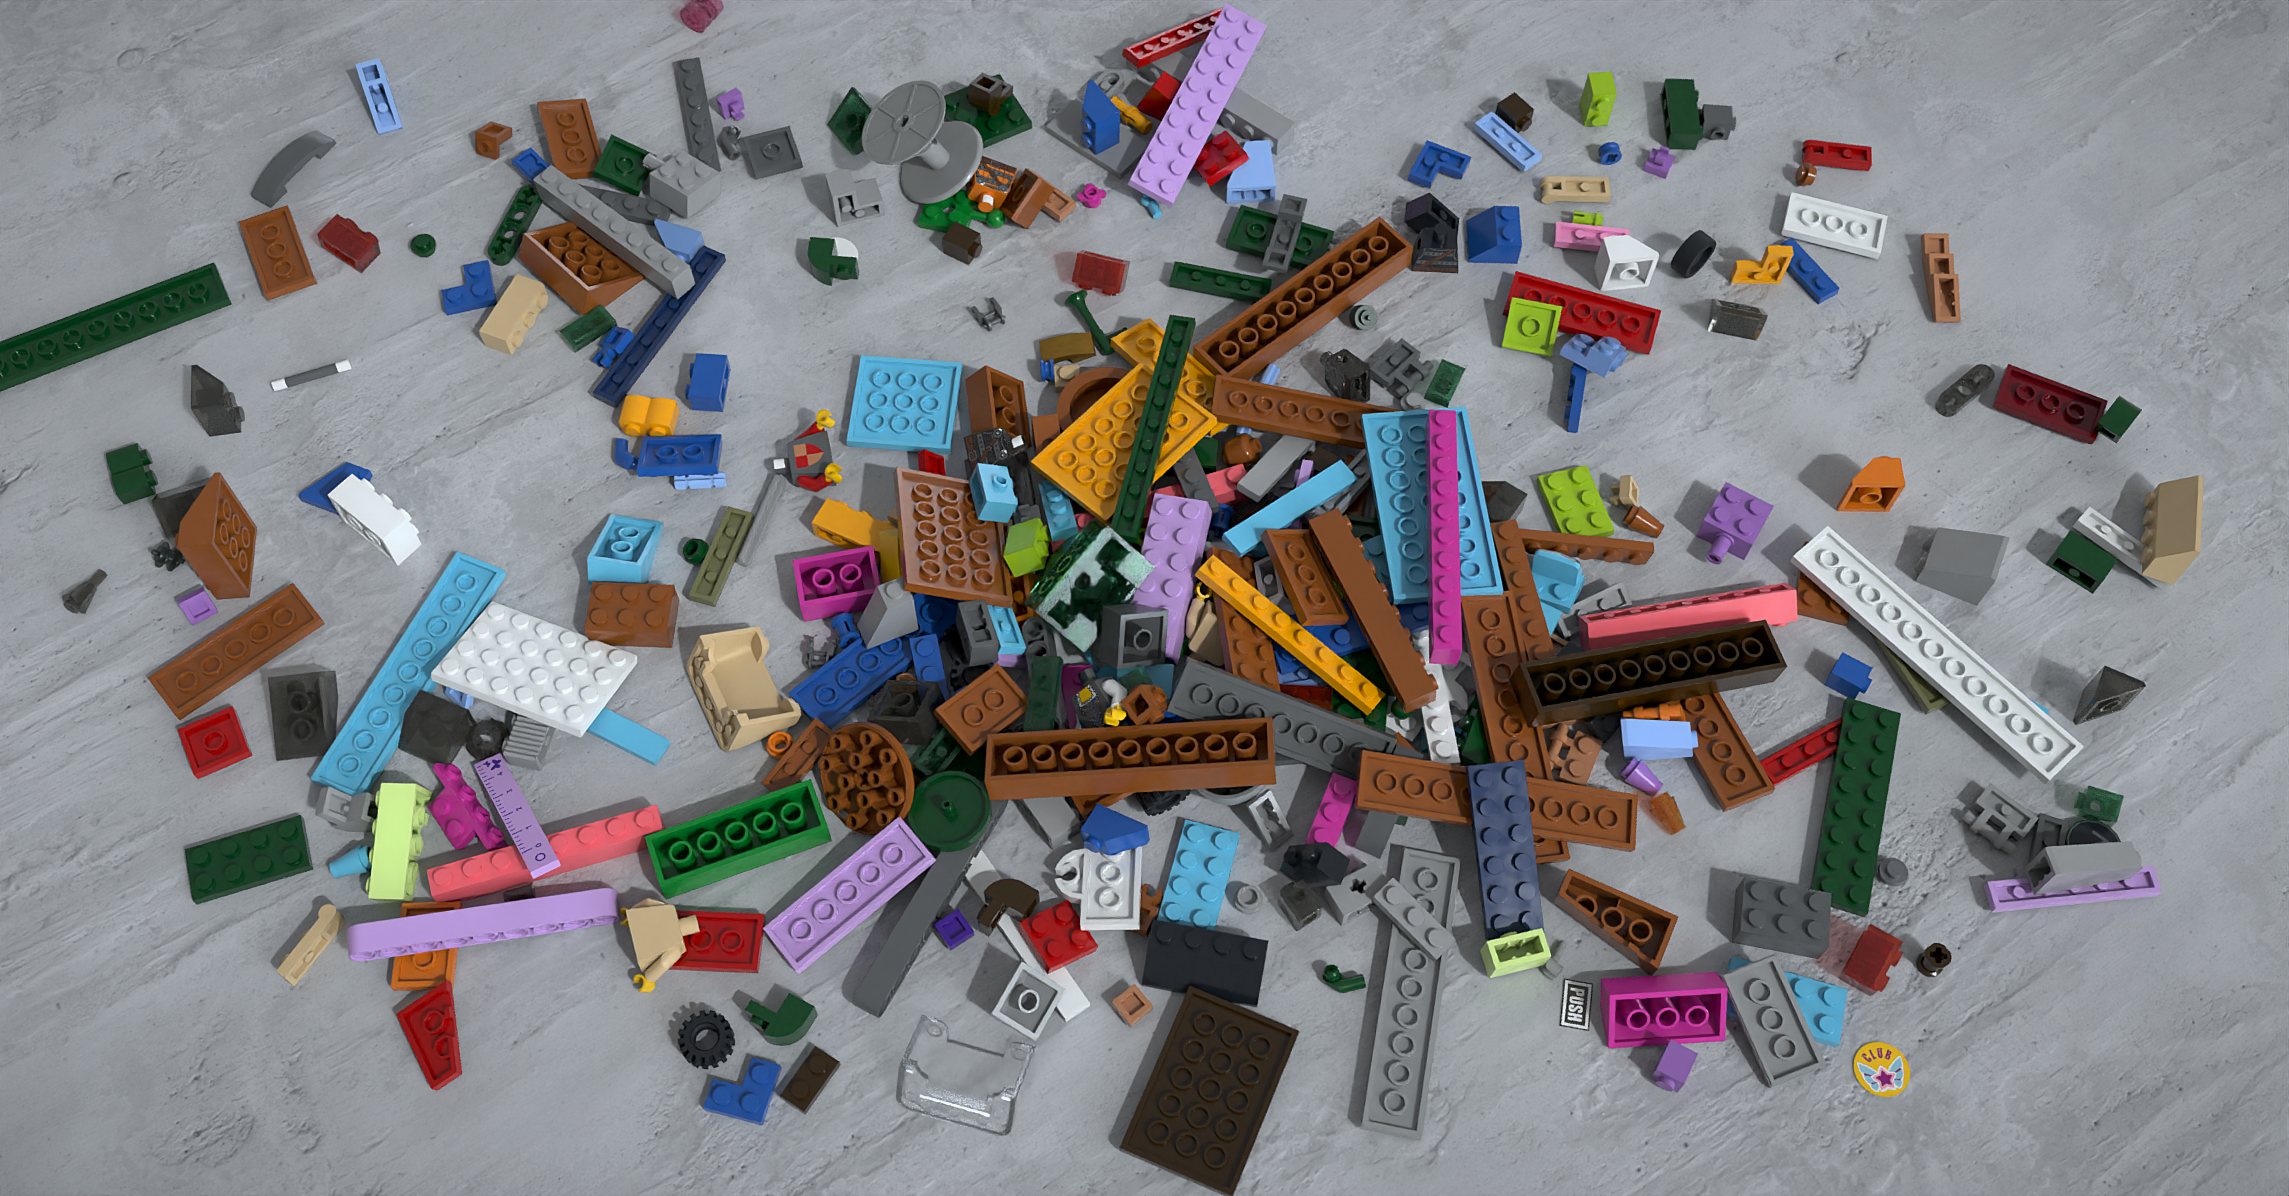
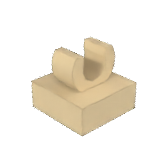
M1631 474L1621 476L1620 484L1610 486L1614 494L1619 493V495L1610 497L1609 500L1614 506L1623 504L1627 511H1629L1633 504L1638 507L1639 487Z

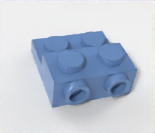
M1576 334L1563 345L1559 355L1605 378L1610 372L1615 373L1618 366H1622L1628 353L1625 352L1626 347L1622 346L1621 342L1613 337H1602L1595 343L1594 339L1588 335Z

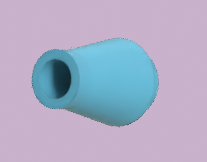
M359 845L336 861L331 862L329 867L333 877L337 879L343 876L371 872L372 865L369 862L371 847L369 845L364 847Z

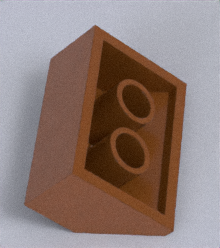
M987 365L965 379L974 445L978 446L976 434L1001 429L1004 442L1021 435L1023 444L1015 447L1014 450L1031 447L1023 381ZM983 434L984 443L988 446L991 436L990 434Z

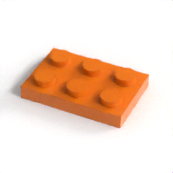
M461 902L402 903L400 918L463 909V904ZM459 947L396 956L394 958L391 980L392 990H432L444 981L452 982V989H454Z

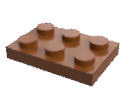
M1805 541L1802 548L1809 542ZM1799 570L1796 585L1797 615L1846 626L1849 622L1850 613Z
M997 663L935 709L933 714L968 755L971 756L987 743L988 734L1001 733L1030 711L1034 704Z

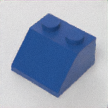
M1091 80L1088 82L1082 105L1081 140L1086 148H1090L1097 155L1119 143L1120 110L1098 85Z
M1493 206L1466 220L1468 263H1518L1522 248L1519 206Z

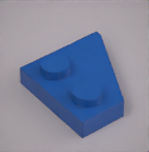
M346 462L302 491L298 497L304 503L339 515L328 494L351 474L360 480L365 478L367 481H370L373 475L368 469Z

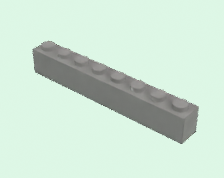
M1143 32L1129 46L1141 42L1145 39H1148L1152 36L1147 34L1146 32ZM1175 52L1140 68L1135 67L1126 59V64L1131 69L1137 70L1153 82H1156L1162 73L1166 71L1181 84L1194 61L1179 52ZM1237 87L1232 91L1218 118L1226 127L1232 128L1246 139L1251 141L1270 140L1271 152L1276 156L1294 137L1295 122Z
M550 165L533 179L540 199L677 300L695 285L690 265L554 166Z

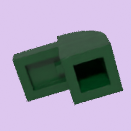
M810 237L808 258L812 274L819 282L832 286L833 278L858 280L859 267L857 257L837 256L835 239Z
M2119 396L2097 423L2094 430L2117 443L2141 413L2142 409Z
M791 993L787 995L777 1013L753 1000H750L745 1008V1012L750 1019L748 1022L761 1031L767 1028L764 1032L767 1042L777 1046L791 1045L802 1039L818 1016L815 1006Z

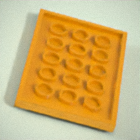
M1142 362L1031 460L1032 468L1106 526L1113 520L1154 373L1152 369ZM1179 389L1153 483L1218 424L1217 417Z

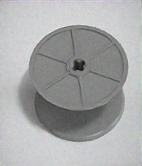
M922 80L911 81L896 87L875 105L863 128L862 146L866 155L876 163L893 165L903 162L901 185L905 194L915 202L930 204L951 197L967 184L980 164L983 153V141L979 131L969 123L963 121L943 123L946 111L944 95L938 86Z

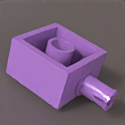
M1725 482L1696 535L1712 544L1705 556L1706 559L1718 565L1721 564L1724 555L1728 552L1745 560L1774 506Z

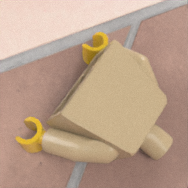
M1199 582L1194 588L1197 598L1192 600L1186 616L1185 634L1189 638L1188 647L1193 651L1189 658L1202 663L1208 660L1215 666H1221L1224 664L1215 604L1210 600L1207 603L1204 602V599L1211 596L1213 591L1208 587L1207 593L1202 595L1200 593L1202 582Z
M647 898L630 909L626 907L620 909V914L627 916L620 924L630 928L641 972L645 971V975L637 974L633 978L634 983L643 982V986L638 989V992L642 993L652 992L655 982L681 957V954L686 952L683 936L700 932L696 914L679 919L675 905Z

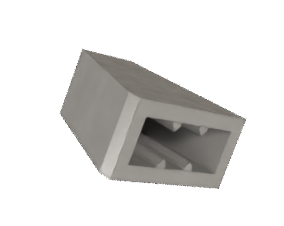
M903 576L876 587L857 624L867 649L918 630L914 599L911 592L904 591Z

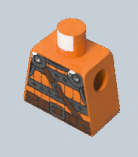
M982 156L976 172L966 184L967 197L970 200L979 202L978 208L982 212H990L993 208H1000L1009 192L1017 168Z

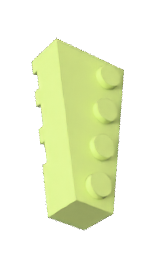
M381 783V788L377 792L375 800L378 815L372 826L375 842L374 848H371L369 854V862L372 865L371 877H368L366 882V892L369 894L368 899L377 902L413 903L419 865L415 862V857L420 856L423 850L424 842L420 830L428 824L429 814L425 813L426 802H432L433 792L412 783Z

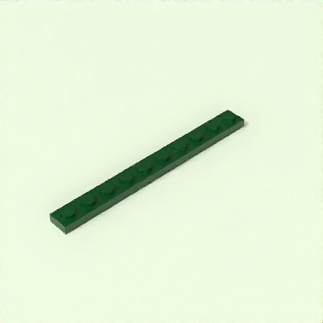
M1169 315L1109 530L1110 539L1137 542L1194 333L1195 318Z

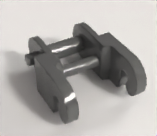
M994 297L989 299L994 307V311L986 315L982 312L980 313L976 306L971 307V311L973 314L975 313V318L979 324L987 328L988 331L992 330L991 326L999 322L1005 324L1006 319L1005 315H1002V308ZM992 315L997 316V318L991 321L987 320V318Z
M809 637L810 643L808 642L806 651L809 661H806V665L811 670L813 666H824L835 657L837 639L832 638L831 647L827 652H816L813 649L814 637ZM814 656H826V660L816 661Z

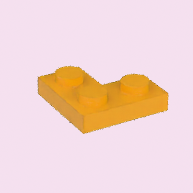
M1781 245L1767 246L1761 261L1736 260L1730 274L1731 283L1780 284L1793 257V247Z

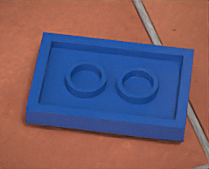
M722 434L643 437L637 465L638 477L707 476L718 474L723 444Z

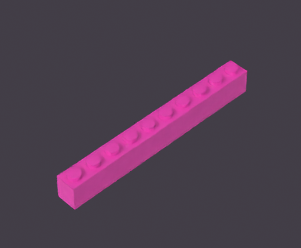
M1429 409L1425 425L1429 664L1457 665L1462 652L1456 411Z

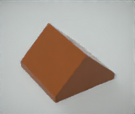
M1025 168L999 210L1013 221L1028 229L1055 188Z

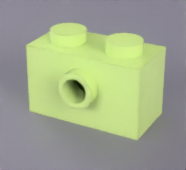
M1542 928L1517 934V932L1506 933L1500 936L1499 939L1487 941L1480 950L1489 978L1543 966L1551 957Z

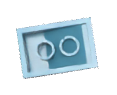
M611 514L587 557L588 584L592 585V582L646 584L662 533L663 522Z

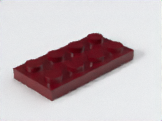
M2008 364L2004 370L1992 408L2092 445L2098 434V431L2094 430V428L2103 417L2108 400Z

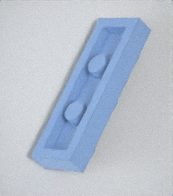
M1491 111L1475 122L1474 130L1523 173L1541 161L1542 154L1494 112Z

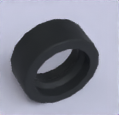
M1702 230L1694 232L1676 251L1670 264L1671 268L1686 279L1692 277L1711 257L1716 247V241Z

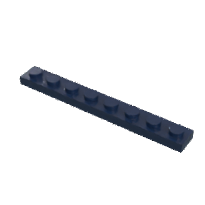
M706 246L700 249L689 264L695 285L678 300L667 293L593 391L596 399L617 408L726 262L725 254Z

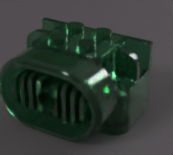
M1095 519L1089 522L1080 533L1066 539L1046 562L1045 568L1041 569L1036 576L1034 587L1027 596L1025 605L1085 653L1102 632L1103 606L1130 604L1134 599V592L1154 570L1155 566L1108 525ZM1082 573V580L1078 584H1074V581Z

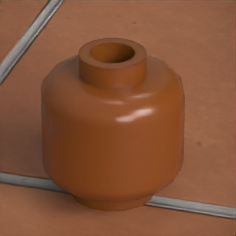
M1242 433L1225 442L1222 458L1229 468L1243 464L1244 468L1247 469L1259 462L1260 452L1262 451L1261 443L1256 437L1253 438L1247 433Z

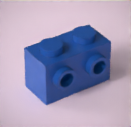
M696 353L695 362L690 364L689 374L691 383L686 385L685 390L686 400L690 401L692 410L723 412L731 371L727 355Z

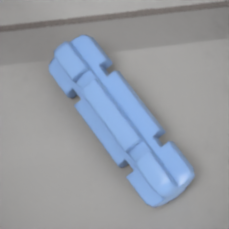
M724 472L707 476H674V486L677 490L687 489L689 486L690 489L712 488V485H715V488L725 487L727 483Z

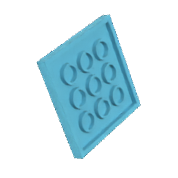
M861 355L847 435V446L920 452L926 449L933 453L951 454L963 370L962 363Z

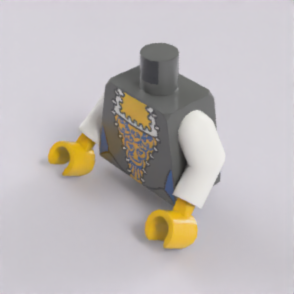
M1088 668L1077 675L1083 689L1072 698L1077 718L1075 729L1117 727L1129 718L1121 704V701L1127 697V689L1119 684L1114 677L1109 676L1098 679L1093 668Z

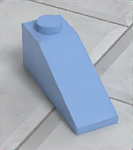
M378 58L356 64L378 134L402 129L392 89L381 60Z

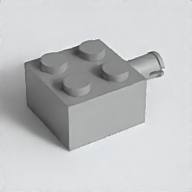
M682 151L667 162L662 161L652 153L645 156L643 167L652 171L650 173V196L683 217L690 218L720 196V172L688 153Z

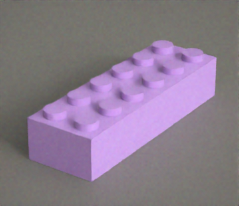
M1155 493L1129 604L1169 610L1165 664L1178 666L1185 635L1186 616L1193 600L1194 588L1197 582L1195 574L1201 565L1212 510L1208 501Z

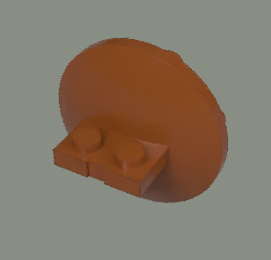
M854 722L837 729L826 742L818 763L821 785L827 800L828 809L834 812L849 829L867 835H877L898 817L904 820L912 805L914 789H916L920 782L913 775L909 758L899 741L889 731L871 722ZM845 810L848 813L846 820L837 811Z

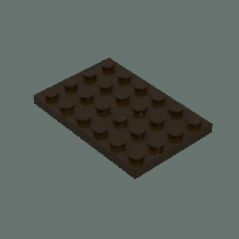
M1189 986L1119 1147V1151L1223 1196H1234L1299 1035V1030Z

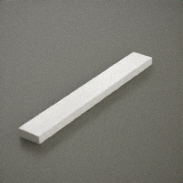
M981 850L976 858H972L970 862L972 865L966 873L965 879L982 904L989 905L985 902L984 891L989 885L1002 878ZM1004 914L997 925L1022 961L1066 989L1055 1007L1064 1021L1067 1022L1090 1007V1002L1065 967L1049 974L1046 973L1017 928L1019 921Z

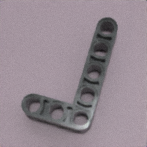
M1031 617L1024 622L1022 634L1026 645L1025 653L1036 719L1009 726L1001 733L1050 731L1056 728L1058 730L1070 729L1054 634L1040 617ZM1042 655H1045L1042 660L1038 661ZM1050 679L1047 684L1042 685L1045 680ZM1054 703L1051 709L1046 710L1050 704Z

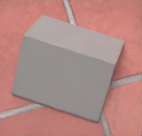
M1019 960L989 1013L998 1021L1037 1041L1066 989Z

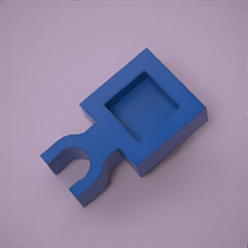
M613 326L599 345L602 347V350L594 356L592 361L597 366L603 365L608 369L615 355H621L635 335L629 329Z

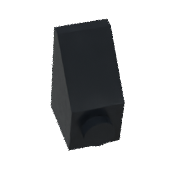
M1430 192L1406 203L1404 222L1416 233L1419 234L1423 228H1434L1436 224L1444 223L1448 225L1449 229L1457 230L1458 238L1459 218Z

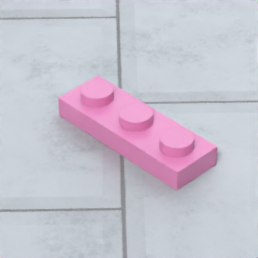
M1556 221L1554 247L1599 252L1603 237L1629 235L1630 229Z

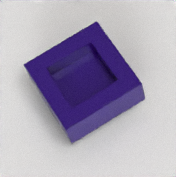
M959 909L934 924L935 930L950 951L975 935L974 930Z

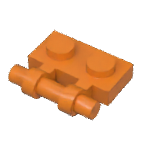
M1668 703L1659 704V707L1644 709L1643 706L1634 707V710L1623 711V719L1686 722L1685 713L1680 704L1669 706Z

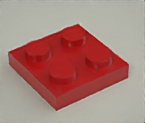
M1225 130L1203 146L1193 168L1210 187L1250 159L1244 149Z
M233 706L178 729L191 769L197 779L253 756L237 711Z
M1068 900L1020 921L1017 927L1047 974L1095 952L1098 947L1088 930H1081L1080 917Z

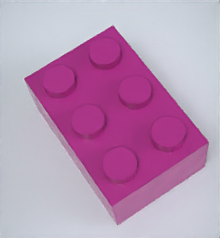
M873 545L792 560L804 622L834 617L842 613L850 614L864 611L876 587L880 585Z

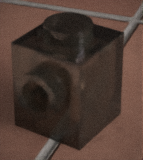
M1304 880L1296 884L1290 882L1280 890L1277 904L1296 931L1321 917L1323 906Z

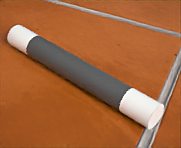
M349 359L271 383L276 392L350 370L352 367Z

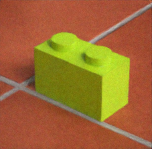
M1612 71L1588 73L1579 103L1584 127L1608 125L1617 95Z
M1039 517L1010 526L1003 557L1014 577L1045 568L1046 558L1049 555V542L1052 538L1049 528L1043 525Z

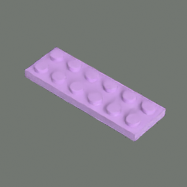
M898 817L763 929L795 971L800 974L936 860L902 818Z

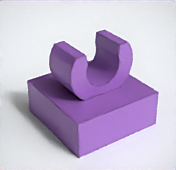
M736 87L716 98L719 114L724 120L731 116L736 121L745 117L741 112L745 109L742 93Z
M1660 146L1659 150L1653 148L1643 171L1666 179L1675 156L1668 154L1669 148Z
M203 587L177 600L192 625L218 613L216 606Z

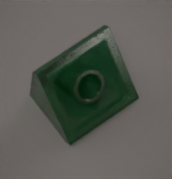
M851 87L827 125L851 154L856 156L864 151L862 132L873 108L855 87Z

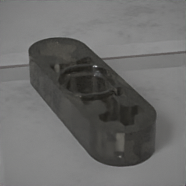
M1985 364L1974 366L1940 394L1935 403L1936 411L1945 417L1956 415L1990 386L1995 378L1993 369ZM1977 376H1984L1977 383L1975 382ZM1959 387H1967L1970 389L1971 394L1961 393ZM1952 398H1954L1955 402L1953 403V405L1950 404L1947 406L1946 404L1950 402Z

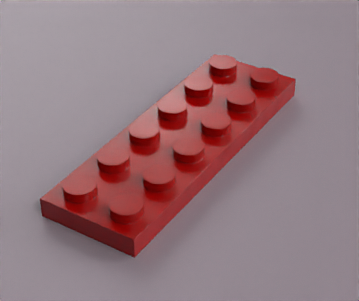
M1518 271L1515 272L1503 311V315L1508 317L1512 297L1562 306L1557 330L1573 335L1585 334L1595 341H1599L1602 337H1613L1619 340L1626 349L1649 355L1661 314L1659 309Z

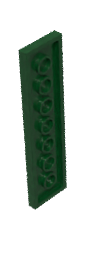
M1847 697L1842 707V719L1838 729L1837 747L1833 757L1810 889L1832 893V908L1865 917L1869 911L1901 713Z

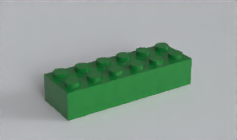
M811 779L644 836L660 888L666 900L832 841Z

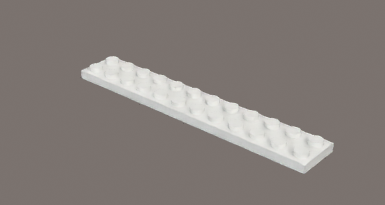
M1829 526L1800 549L1790 560L1791 563L2045 785L2084 748L2081 743Z

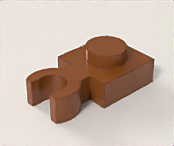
M1146 883L1141 887L1139 930H1129L1145 937L1148 936L1151 930L1153 919L1156 920L1159 914L1158 907L1155 906L1160 904L1163 898L1162 889L1159 888L1154 896H1148L1149 887Z

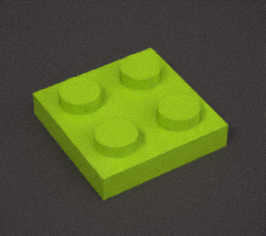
M1512 297L1502 348L1552 357L1562 306Z

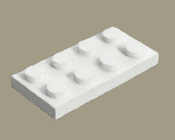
M1791 192L1781 235L1878 259L1882 250L1888 216Z

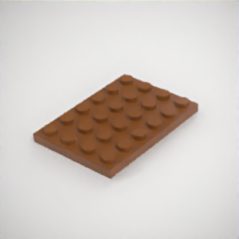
M896 467L893 476L904 591L963 601L985 600L987 605L1010 608L1013 597L1009 567L1003 557L1006 546L1003 523L978 520L969 480Z

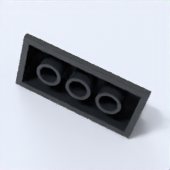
M1153 919L1142 986L1186 994L1189 986H1192L1231 1003L1257 1007L1268 940Z

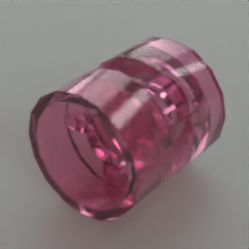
M691 0L681 9L680 17L691 30L703 33L711 25L712 20H715L723 11L724 6L721 0Z

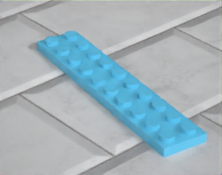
M458 551L456 552L310 778L314 784L322 787L329 786L350 796L370 792L438 683L432 681L431 672L485 610L507 575L504 569Z

